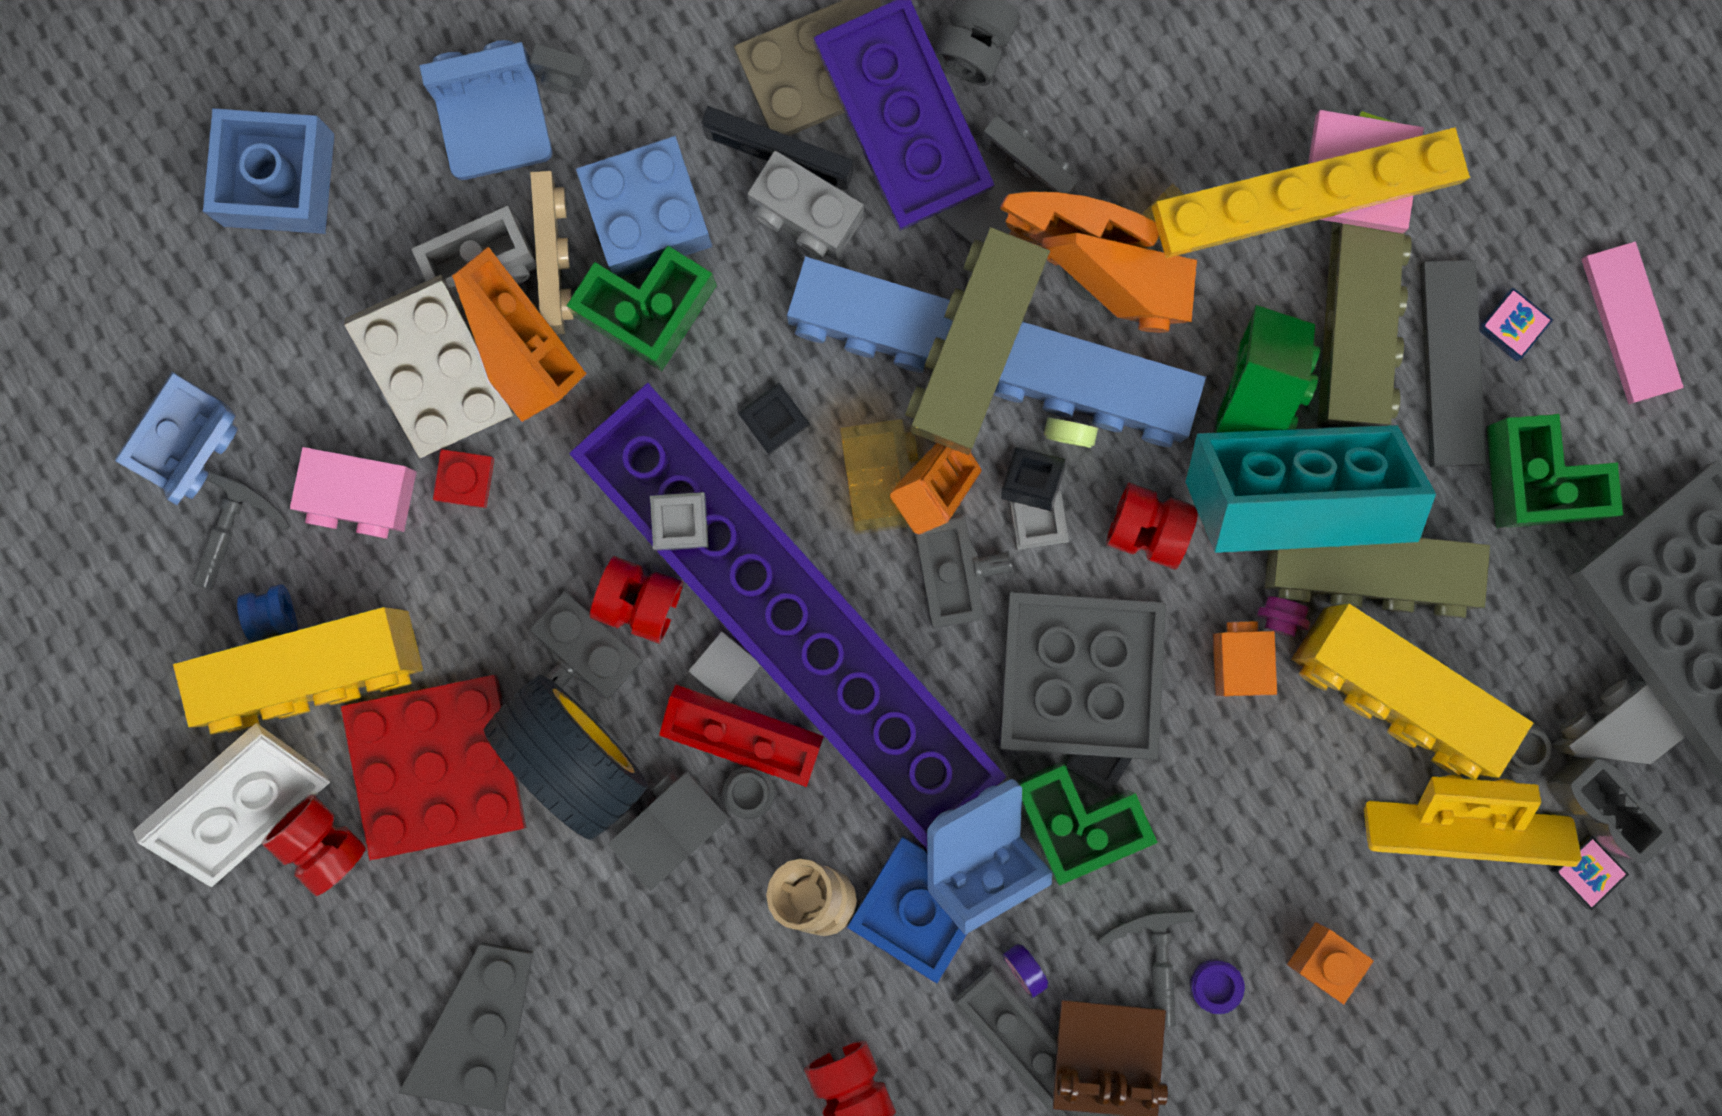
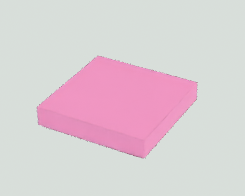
M1319 110L1315 116L1308 164L1422 136L1424 127ZM1413 196L1319 220L1403 234L1409 229Z

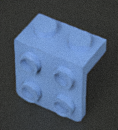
M508 40L495 41L487 44L483 48L484 51L463 55L460 52H447L434 57L431 63L419 65L423 84L436 102L451 173L458 180H468L543 163L552 156V147L535 72L522 42L514 44V42Z
M172 371L115 457V461L163 488L166 499L178 505L184 495L193 499L208 476V472L204 470V464L212 452L215 451L221 455L234 438L238 429L233 425L235 414L227 404Z
M1010 779L999 786L988 787L977 798L961 807L941 813L927 830L928 892L965 935L1052 884V871L1020 837L1022 787L1014 779Z

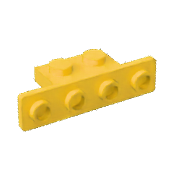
M1457 775L1432 776L1418 805L1368 801L1364 807L1368 848L1374 852L1577 867L1582 860L1575 822L1572 817L1535 814L1542 803L1537 784L1516 783L1509 779L1495 781L1464 779Z

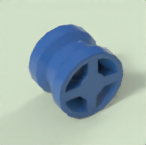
M284 585L272 586L266 594L256 595L251 592L239 595L237 599L238 616L243 632L250 643L267 639L270 635L277 633L283 635L298 630L291 596Z

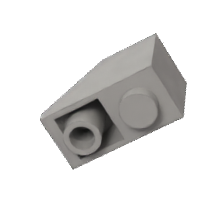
M1625 679L1614 684L1601 695L1600 698L1604 704L1593 712V715L1598 720L1597 723L1593 721L1586 711L1581 712L1567 720L1560 727V731L1567 739L1560 738L1552 745L1558 753L1652 764L1686 736L1645 681H1632L1629 683Z

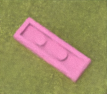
M1636 241L1582 258L1581 260L1628 404L1684 388Z

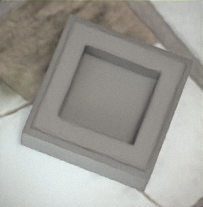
M1061 491L1057 493L1052 511L1009 501L1017 550L1069 542Z
M704 492L650 496L653 550L708 547L706 497Z
M722 631L690 668L689 672L723 701L731 703L761 665Z

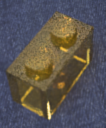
M902 419L840 428L855 535L910 527L891 500L890 494L899 481L910 471L909 463L918 462L915 434L910 431L904 432Z

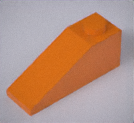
M1080 233L1042 238V247L1050 250L1049 256L1117 318L1139 322L1138 330L1166 333L1169 332L1170 324L1192 322L1197 260L1182 256L1165 258L1164 252Z
M489 247L481 251L452 275L488 379L521 422L560 401L587 374Z

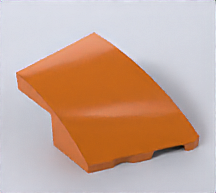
M1023 192L1008 194L1000 206L1002 211L1009 213L1005 222L1011 230L1010 235L1042 247V238L1080 233L1142 248L1154 246L1159 237L1156 222L1116 204L1087 196L1060 192ZM1048 255V262L1054 264L1055 266L1059 265Z

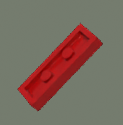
M675 684L669 697L659 736L804 787L808 785L824 738L823 735L677 684Z

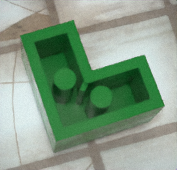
M667 245L640 289L594 262L566 306L576 319L662 372L717 285L710 271Z
M1258 305L1255 306L1237 348L1234 374L1218 408L1213 433L1296 429L1298 416H1295V413L1300 404L1309 405L1318 382V376L1312 374L1320 354V347L1314 345V323Z
M1560 414L1505 418L1486 426L1496 529L1599 521L1623 515L1618 462L1565 466Z
M1059 762L1016 781L1022 787V810L1044 861L1052 871V879L1059 886L1158 843L1137 794L1132 791H1122L1084 808L1066 766Z

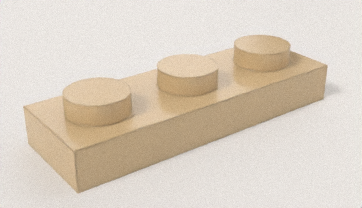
M552 171L530 172L540 314L556 335L565 334L564 320L574 319V315L566 306L572 298L571 288L562 289L561 269H570L568 238H558L557 219L567 218L565 188L555 187Z

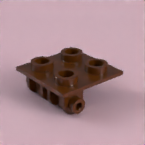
M1061 1000L1052 1109L1122 1116H1158L1159 1105H1166L1168 1098L1167 1084L1161 1083L1166 1010Z

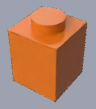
M1258 621L1227 622V632L1213 634L1215 696L1277 695L1275 631L1259 632Z
M1315 922L1287 963V966L1344 1005L1374 960L1329 928Z

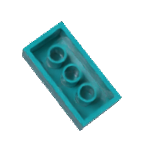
M1398 425L1197 434L1185 481L1214 553L1419 542L1436 496L1435 490Z

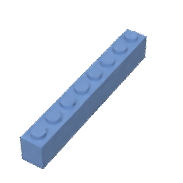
M806 256L787 314L788 324L796 326L795 334L801 338L824 343L826 336L845 341L844 349L853 354L874 358L875 351L895 356L894 364L896 366L918 373H923L925 363L935 338L939 337L946 340L953 323L952 320L944 318L950 302L949 299ZM1022 322L994 395L1019 403L1023 402L1024 396L1044 401L1042 409L1049 413L1063 417H1072L1073 412L1078 411L1094 416L1092 424L1099 428L1113 432H1122L1123 426L1143 431L1141 439L1146 442L1163 447H1172L1173 440L1181 443L1189 437L1206 377Z

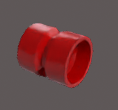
M1131 482L1127 483L1120 497L1114 521L1109 528L1106 546L1131 555L1143 550L1146 553L1147 561L1176 570L1187 551L1196 526L1198 512L1195 505L1173 497L1165 502H1161L1158 500L1156 491Z
M613 556L606 566L597 587L590 610V618L617 629L624 624H629L631 634L660 644L672 620L666 616L670 607L676 609L684 582L657 571L649 576H645L641 565ZM630 592L638 595L635 605L626 602Z
M310 795L292 808L268 832L262 841V845L282 865L293 863L296 866L294 876L314 896H319L333 887L355 866L366 851V846L346 826L335 827L333 825L335 815L315 795Z
M857 1041L842 1047L845 1057L837 1061H833L831 1054L828 1053L815 1059L804 1068L815 1098L825 1099L827 1102L822 1109L823 1116H894L896 1114V1109L885 1083L875 1082L874 1080L878 1067L867 1041Z

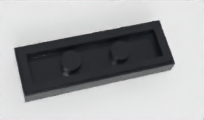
M710 106L706 108L701 121L706 139L767 162L773 152L777 151L834 187L842 190L848 188L853 175L852 159Z

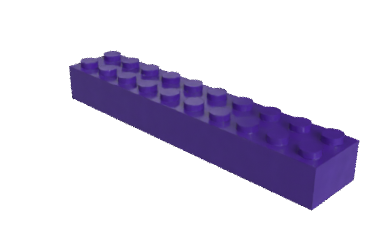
M649 383L644 385L569 453L652 546L650 496L705 493L708 547L659 550L657 552L926 849L927 830L941 813L961 807L977 798L988 787L999 785L1007 777Z

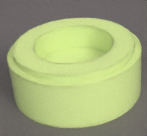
M1047 418L1044 436H1046L1045 439L1091 448L1095 445L1098 428L1060 419Z

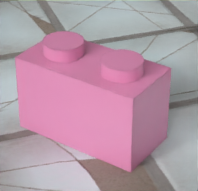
M302 447L290 509L306 513L305 523L337 529L338 520L358 523L356 533L387 539L389 529L401 532L405 530L416 471L406 466Z

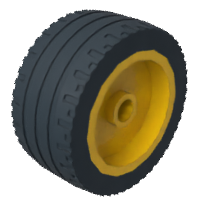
M538 675L524 685L523 689L519 690L510 701H507L484 727V734L488 742L514 776L556 818L585 839L593 840L607 830L609 825L616 822L621 814H624L648 787L644 776L623 749L580 704L544 675Z

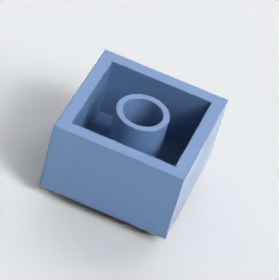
M212 108L203 212L223 227L326 234L334 133L318 116Z
M676 136L576 169L608 267L618 277L655 266L667 245L684 256L713 247Z

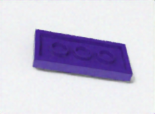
M895 0L813 37L815 48L899 231L994 188V182L911 0Z

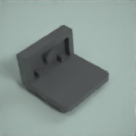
M996 115L984 129L981 144L978 147L994 182V188L935 216L972 246L974 239L985 242L990 227L1010 235L1011 230L1005 222L1009 213L1000 209L1004 198L1008 194L1023 192L1073 194L1078 180L1072 176L1074 171L1063 158L1054 153H1050L1047 156L1032 144L1034 141L1032 135L1021 124L1013 120L1006 123Z

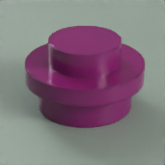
M1268 596L1265 607H1259L1257 616L1266 619L1265 629L1285 636L1295 637L1297 629L1308 630L1310 621L1306 620L1308 607L1278 597Z

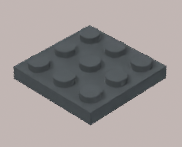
M1009 592L999 749L1158 760L1166 603Z

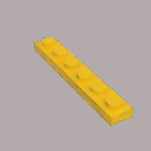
M1456 127L1157 201L1151 208L1165 258L1462 184L1470 178Z

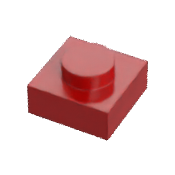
M441 449L433 501L487 509L495 458Z

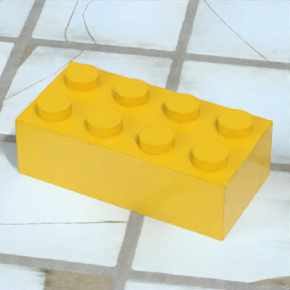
M1351 604L1324 607L1291 659L1303 667L1299 672L1303 679L1324 691L1328 687L1341 691L1347 695L1343 701L1345 706L1367 719L1375 716L1389 722L1391 725L1387 732L1409 747L1415 748L1418 744L1425 749L1435 752V755L1431 761L1452 775L1460 776L1464 774L1474 780L1479 775L1499 778L1533 725V722Z
M387 607L173 664L188 727L208 726L210 735L226 731L233 733L246 730L255 723L260 725L259 715L262 716V720H268L277 717L284 719L310 712L308 703L310 701H314L315 706L324 704L331 706L361 698L359 688L366 687L367 692L376 690L383 692L412 684L410 674L424 671L409 612Z

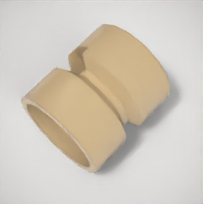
M804 859L788 861L779 867L769 881L766 894L768 908L776 921L787 928L820 936L837 934L845 928L854 916L857 903L855 888L846 875L831 867Z

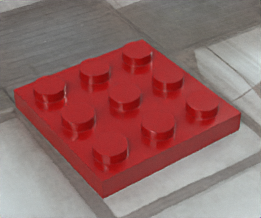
M497 675L341 706L369 861L527 828L517 777L514 776L497 755L484 734V727L503 706Z

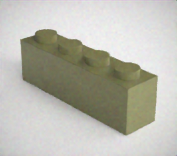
M1337 222L1332 223L1317 418L1318 426L1341 428L1391 425V419H1395L1398 415L1401 396L1399 388H1394L1395 368L1400 367L1404 355L1403 337H1398L1397 334L1399 317L1404 315L1408 301V290L1406 286H1401L1402 266L1408 264L1411 254L1412 243L1410 235Z
M991 227L985 242L974 239L963 268L972 272L965 291L955 288L944 318L952 320L953 323L946 340L939 337L935 338L925 363V367L933 369L926 389L916 386L905 416L914 419L911 433L966 455L970 454L1050 250Z
M1420 538L1419 542L1268 550L1265 589L1279 590L1278 598L1294 602H1310V596L1313 593L1331 595L1330 605L1334 606L1351 604L1356 608H1361L1363 599L1381 600L1382 610L1414 613L1415 604L1434 606V616L1466 618L1467 609L1485 608L1490 545Z

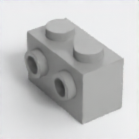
M777 151L773 152L747 194L750 208L754 210L752 216L757 221L776 232L782 227L797 236L796 243L805 251L818 258H823L826 254L837 261L864 219V204Z
M509 206L411 248L425 281L442 274L460 309H463V305L452 275L487 247L491 249L517 284L526 281L530 277L529 271L537 268L536 257L523 228Z

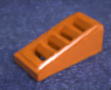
M936 443L899 481L891 492L890 498L913 532L922 534L948 523L982 470L971 452L969 455Z

